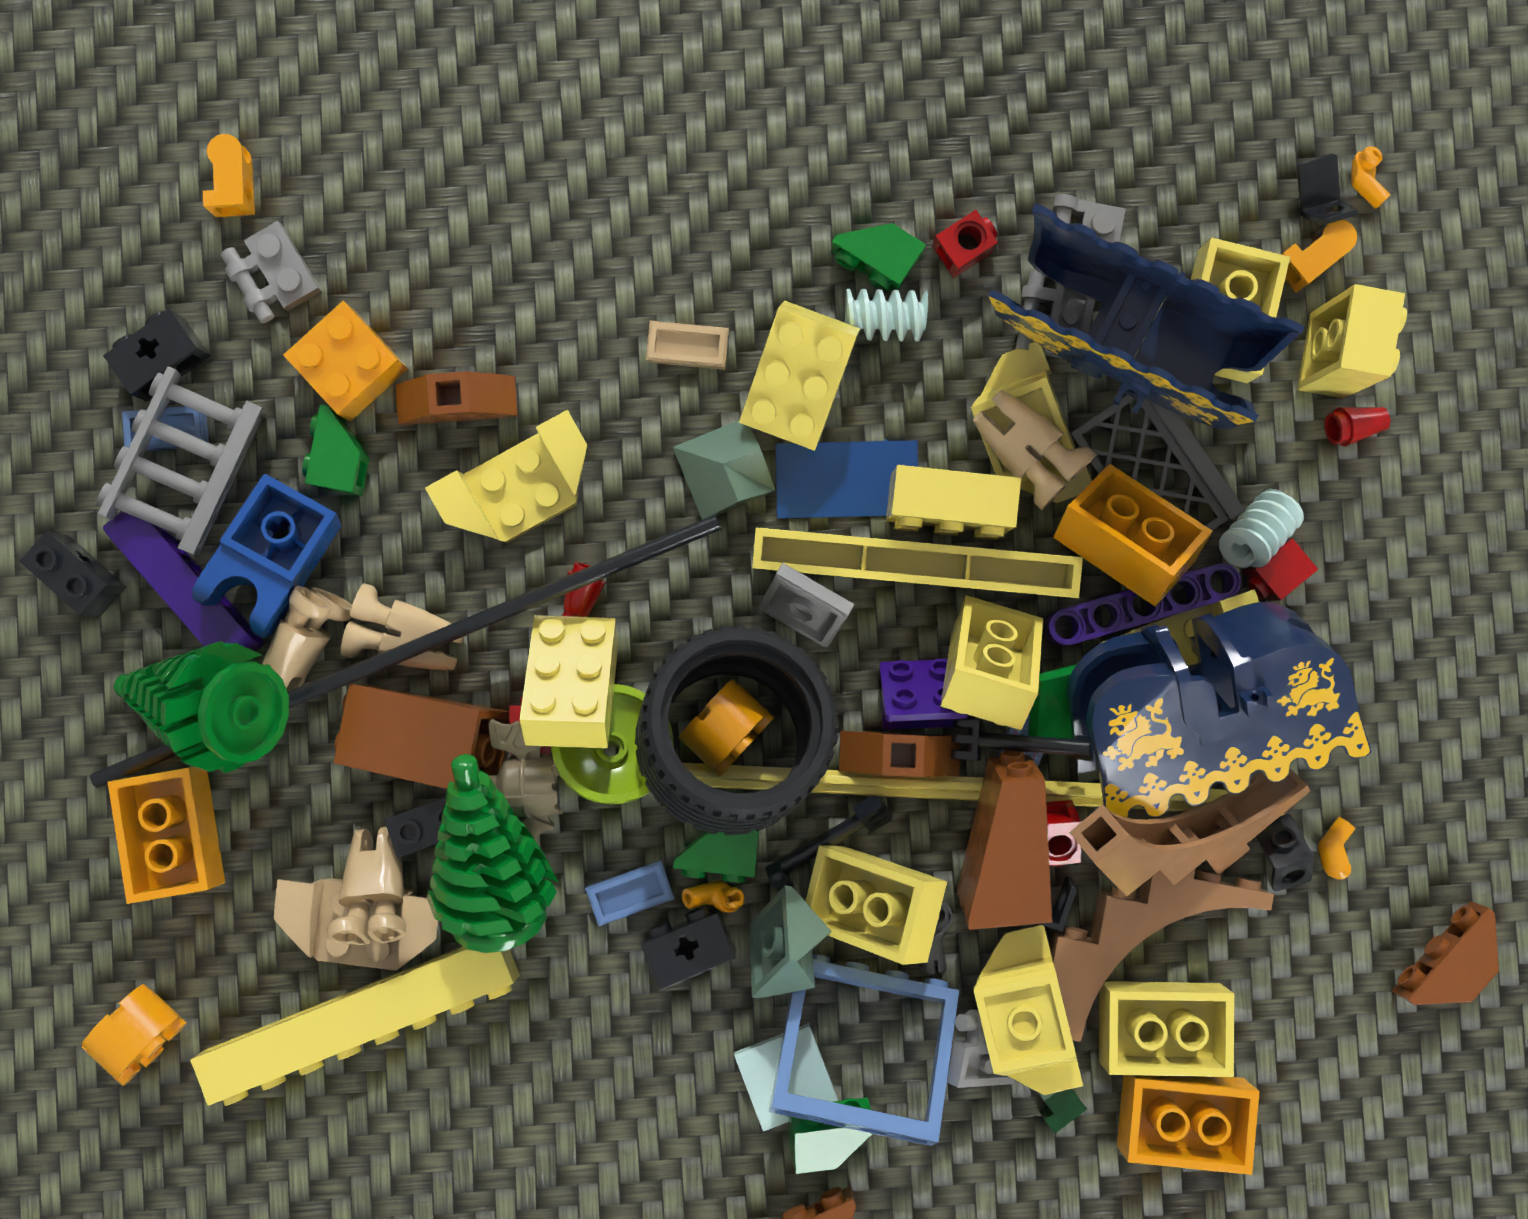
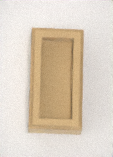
M650 321L646 361L647 363L725 370L729 328Z

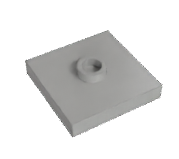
M782 563L759 609L827 648L848 617L854 604Z

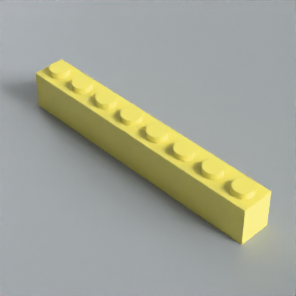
M756 527L752 568L778 571L782 563L800 573L1079 598L1083 557Z
M463 946L205 1049L190 1061L207 1105L209 1106L223 1100L224 1105L228 1106L246 1098L249 1095L247 1090L261 1085L263 1091L271 1089L287 1080L286 1074L299 1070L301 1076L311 1073L324 1066L323 1060L337 1055L338 1060H343L362 1050L361 1044L374 1040L376 1045L383 1044L399 1036L398 1030L412 1024L413 1029L417 1030L437 1020L436 1014L450 1009L451 1014L454 1015L475 1005L473 1000L486 994L489 1000L505 995L512 991L511 984L517 980L520 974L510 949L501 952L483 953L468 950Z

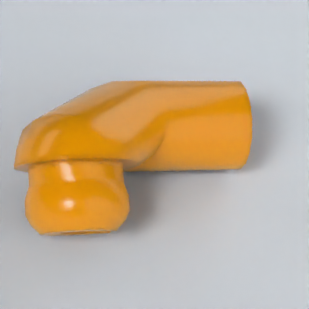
M1368 146L1362 152L1356 153L1352 160L1351 185L1376 209L1391 194L1375 179L1376 166L1382 161V154L1376 147Z
M1341 817L1336 819L1317 845L1323 870L1328 876L1337 880H1343L1351 873L1352 867L1349 863L1344 844L1356 829Z
M719 880L686 888L682 892L683 903L688 909L707 904L722 912L729 913L735 912L738 908L742 907L745 900L741 889L732 887Z

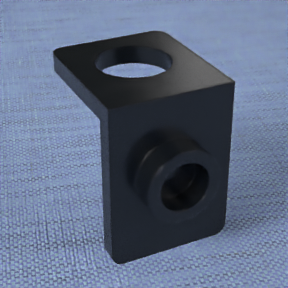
M1330 153L1297 164L1301 216L1319 225H1325L1358 215L1357 207L1340 200L1338 157L1336 154ZM1339 211V212H1336V213L1324 214V213H1328V212Z
M1290 814L1282 815L1256 836L1273 867L1271 887L1274 892L1311 881L1315 858L1293 817ZM1302 870L1294 877L1283 879L1291 871Z
M1066 876L1052 912V923L1026 926L1044 925L1063 931L1077 892V886L1072 878Z

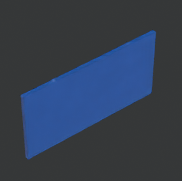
M885 439L884 441L823 442L818 443L815 451L795 443L775 444L777 519L886 516L891 473L897 465L918 467L917 440L888 441Z

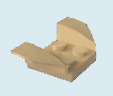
M319 879L313 883L277 880L274 920L309 958L314 956L317 961L397 971L437 939L438 920L434 919L427 898L414 896L415 891L411 888L403 887V902L395 905L396 915L400 916L406 923V935L399 940L387 943L377 942L370 937L369 944L354 945L334 942L327 938L329 923L337 918L346 917L350 907H344L338 902L343 879ZM373 903V907L370 908L369 919L372 915H375V903Z

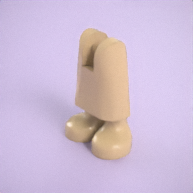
M1000 390L992 398V401L1013 421L1009 427L1004 430L983 411H980L974 417L973 422L985 442L1011 474L1021 479L1026 475L1035 488L1034 504L1043 510L1063 491L1067 483L1059 476L1050 472L1039 461L1045 456L1069 482L1093 460L1096 453L1089 447L1071 450L1062 446L1058 442L1064 435L1060 429L1019 399Z
M363 583L352 604L350 617L385 625L388 630L385 633L369 629L360 623L348 622L342 638L341 655L354 658L364 649L378 650V654L452 623L397 599L392 607L389 608L378 601V591L374 586ZM461 637L452 642L463 643L464 637ZM430 650L396 665L430 670H454L458 658L442 651Z
M295 586L289 597V609L285 619H280L262 664L270 665L283 679L287 692L302 686L319 654L330 640L331 635L321 626L328 619L335 621L350 620L351 603L319 588L312 587L309 590L303 586Z
M387 827L379 828L376 850H373L372 837L368 829H356L354 831L338 901L340 905L350 908L346 917L337 918L329 923L327 927V938L329 940L343 944L365 945L370 943V937L377 942L387 943L399 940L406 935V923L400 916L396 915L395 909L396 904L403 902L404 896L402 857L397 858ZM373 903H375V915H372L369 919L370 908L373 907Z

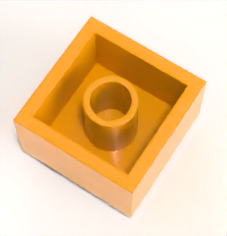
M344 301L337 305L283 354L339 416L350 422L408 370L407 366L361 316Z

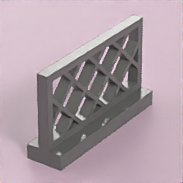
M1127 394L1121 398L1119 405H1111L1070 433L1080 448L1089 447L1082 435L1093 427L1098 426L1112 429L1107 452L1091 449L1096 455L1106 457L1104 467L1096 456L1090 462L1096 473L1099 475L1110 464L1111 458L1133 461L1134 466L1131 478L1134 480L1137 478L1139 463L1161 466L1162 472L1158 490L1148 489L1160 497L1163 495L1185 499L1183 512L1186 514L1189 512L1191 501L1206 503L1216 517L1205 524L1211 530L1216 529L1226 521L1235 518L1245 511L1181 416L1146 398L1140 407L1144 412L1141 429L1118 425L1121 408L1134 399L1137 402V397L1134 398ZM1115 413L1113 424L1102 422ZM1148 420L1151 422V424L1154 426L1157 432L1146 430ZM1117 430L1140 434L1135 457L1112 453ZM1145 435L1160 437L1165 442L1167 448L1164 462L1141 458ZM1171 453L1180 465L1169 463ZM1168 468L1183 470L1187 474L1189 483L1186 495L1163 491ZM1194 486L1202 498L1192 496Z

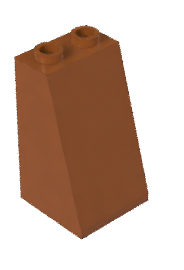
M350 683L348 686V691L342 702L343 717L340 732L337 734L334 743L336 751L334 764L447 789L449 781L454 782L451 763L455 757L462 754L473 755L477 759L479 771L488 774V776L497 775L507 757L508 751L491 746L489 722L491 719H495L503 724H509V711L374 685Z
M1006 750L1001 752L1000 756L988 758L956 890L957 899L969 930L1052 923L1045 778L1030 754H1025L1024 752Z

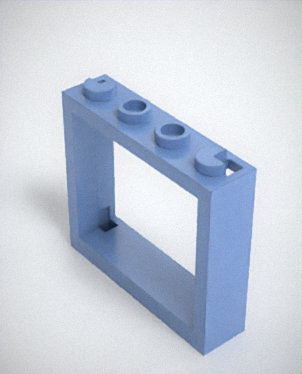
M813 954L814 977L942 1003L926 1120L920 1121L787 1093L806 990L790 993L769 1112L929 1146L938 1143L959 990L948 988L949 983L939 979L928 978L925 979V983L909 980V974L901 971L886 970L884 975L869 972L870 967L862 963L846 962V966L831 964L830 958Z

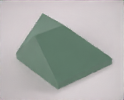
M740 420L673 447L702 520L776 492L757 439L751 427L739 423Z
M785 885L749 923L753 998L760 999L815 988L812 950L832 931L793 887Z

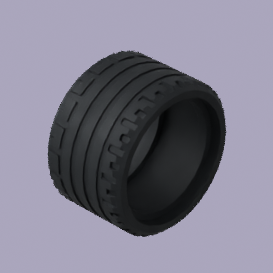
M736 625V627L722 626L716 631L709 629L699 635H694L688 639L686 644H679L664 658L662 666H658L651 678L643 699L635 731V745H637L635 753L641 776H645L647 779L645 784L648 790L651 791L658 803L662 802L666 806L665 810L670 815L678 818L684 824L686 822L693 824L694 829L703 830L711 834H717L718 832H724V835L732 836L749 834L751 830L756 829V831H760L779 822L781 818L791 813L817 786L828 770L835 753L833 747L837 744L839 718H835L837 705L832 696L831 686H827L825 682L826 676L823 671L819 670L813 658L809 659L805 655L806 651L801 647H796L786 637L785 639L778 637L775 632L763 631L762 628L758 627L749 629L745 628L744 625ZM715 675H738L753 679L768 687L782 700L791 714L796 730L797 751L794 766L788 777L772 788L756 793L739 794L717 790L698 780L684 767L671 742L668 712L673 700L693 683Z

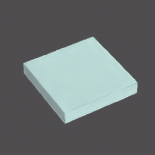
M810 1024L802 1025L798 1031L787 1093L829 1102L838 1101ZM783 1033L734 1052L736 1062L763 1132L788 1122V1116L769 1112Z

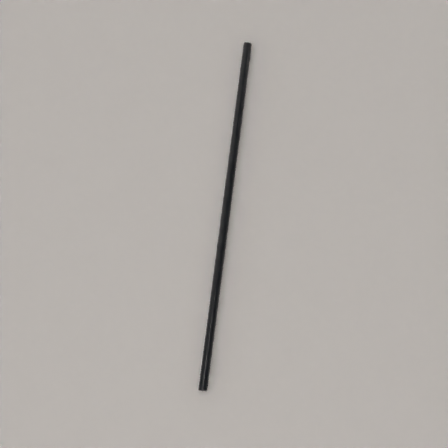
M716 514L291 690L288 692L289 709L722 530ZM161 744L92 773L90 780L94 787L99 788L107 785L108 781L119 780L177 755L170 749L169 745Z

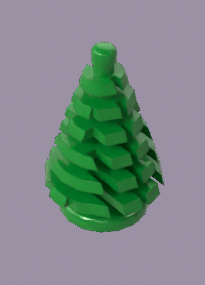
M223 641L212 643L188 653L139 668L129 674H122L114 682L115 693L124 698L123 700L142 718L148 728L158 738H161L165 745H169L170 749L177 756L182 757L180 760L183 763L209 772L219 769L223 773H227L240 768L247 762L260 759L270 752L284 733L289 717V695L283 679L268 664H260L253 661L245 662L262 654L237 643L223 644Z
M462 754L455 757L451 763L454 782L449 781L446 791V805L437 838L439 842L435 847L434 856L437 858L432 866V872L435 874L431 876L430 888L433 892L428 890L427 900L434 919L442 922V929L452 933L456 942L468 950L483 953L507 951L526 943L540 931L547 919V907L550 906L557 893L553 883L543 879V877L558 882V879L535 838L526 826L519 821L518 817L513 815L514 811L510 807L505 795L497 790L488 774L479 771L477 759L473 755Z

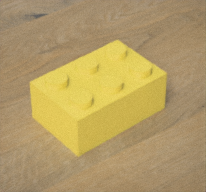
M1211 237L1197 251L1191 280L1202 279L1218 287L1223 295L1233 299L1243 298L1261 307L1263 313L1276 318L1290 256ZM1264 368L1261 371L1251 372L1222 369L1214 375L1249 383L1263 375Z
M1354 284L1311 312L1297 390L1344 399L1391 377V374L1397 369L1400 359V351L1396 349L1398 333L1402 331L1407 318V309L1403 308L1405 293Z
M784 301L778 307L739 423L815 451L860 328Z
M897 465L890 476L886 522H894V529L916 532L922 526L935 527V534L958 536V532L970 530L974 531V538L998 540V537H1004L1006 532L1016 528L1021 478Z
M965 595L951 632L941 707L951 709L960 714H968L985 719L997 725L1022 730L1038 695L1043 618Z
M534 615L520 713V724L525 745L608 748L618 653L615 618Z
M819 845L805 902L832 931L827 936L902 965L927 963L947 881L846 846Z
M1105 981L1099 991V1063L1109 1075L1234 1077V993L1220 983Z

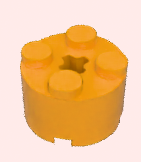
M732 679L710 700L703 711L688 724L678 738L711 770L721 776L775 717L740 684Z
M145 984L137 987L118 1004L121 1006L110 1016L107 1014L92 1029L81 1044L86 1053L122 1086H125L141 1070L142 1066L139 1063L145 1068L148 1067L163 1052L162 1044L165 1042V1039L170 1041L187 1024L178 1013Z

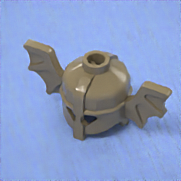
M491 719L489 722L491 746L515 755L508 756L502 763L498 774L489 777L497 790L505 795L510 807L514 811L513 815L523 817L519 821L526 826L536 841L541 833L554 829L555 823L550 819L549 815L563 814V808L555 805L558 804V794L555 788L559 774L551 754L540 753L541 746L525 745L519 721L503 724L495 719Z

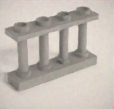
M168 366L164 374L158 373L155 376L149 389V395L153 396L147 410L141 409L135 417L131 431L136 434L130 446H123L119 451L114 463V468L118 469V472L112 484L106 483L98 495L96 505L100 506L98 515L113 520L117 511L120 510L175 533L176 539L181 540L178 548L199 557L262 422L265 411L262 407L247 400L243 409L236 407L233 410L177 385L181 374L176 369ZM173 400L227 424V429L232 432L226 445L220 443L218 446H215L160 422L169 401ZM152 437H157L210 460V465L215 467L209 481L202 480L201 483L144 459L143 456ZM135 473L194 497L193 502L198 505L192 518L186 516L184 519H181L125 495Z

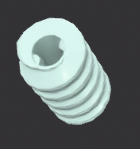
M846 289L845 323L864 329L867 340L872 341L876 329H880L883 341H888L892 330H896L899 341H904L908 330H912L915 342L920 341L923 331L926 330L927 291H924L920 302H918L915 291L910 290L904 302H902L898 290H893L888 301H886L883 291L878 289L872 301H870L866 289L860 290L856 300L853 299L851 290Z
M1272 488L1263 490L1254 499L1253 503L1246 508L1245 512L1238 517L1237 521L1232 523L1229 529L1222 534L1219 540V549L1223 557L1230 565L1237 568L1263 567L1267 565L1271 557L1276 555L1279 548L1301 526L1304 520L1303 511L1292 497L1280 490Z

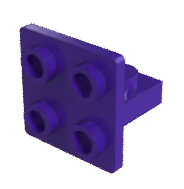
M947 659L898 660L880 663L882 687L881 720L883 730L955 727L953 726V719L968 717V714H960L951 709L941 707Z

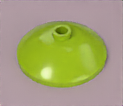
M614 684L608 745L617 747V755H606L603 750L604 748L551 746L552 758L558 774L566 785L578 795L601 804H622L639 799L650 792L645 784L646 777L641 776L635 753L637 745H635V731L645 697L644 692L630 686ZM668 720L669 735L674 747L673 732Z

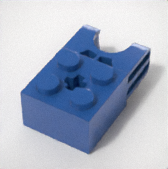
M264 473L220 539V546L192 588L193 600L204 606L216 605L230 589L236 586L249 585L257 589L258 598L249 618L251 630L262 638L271 636L277 628L280 619H283L289 609V597L295 586H304L342 527L337 514ZM286 528H288L289 534L282 539L275 537V533L278 530L284 533Z

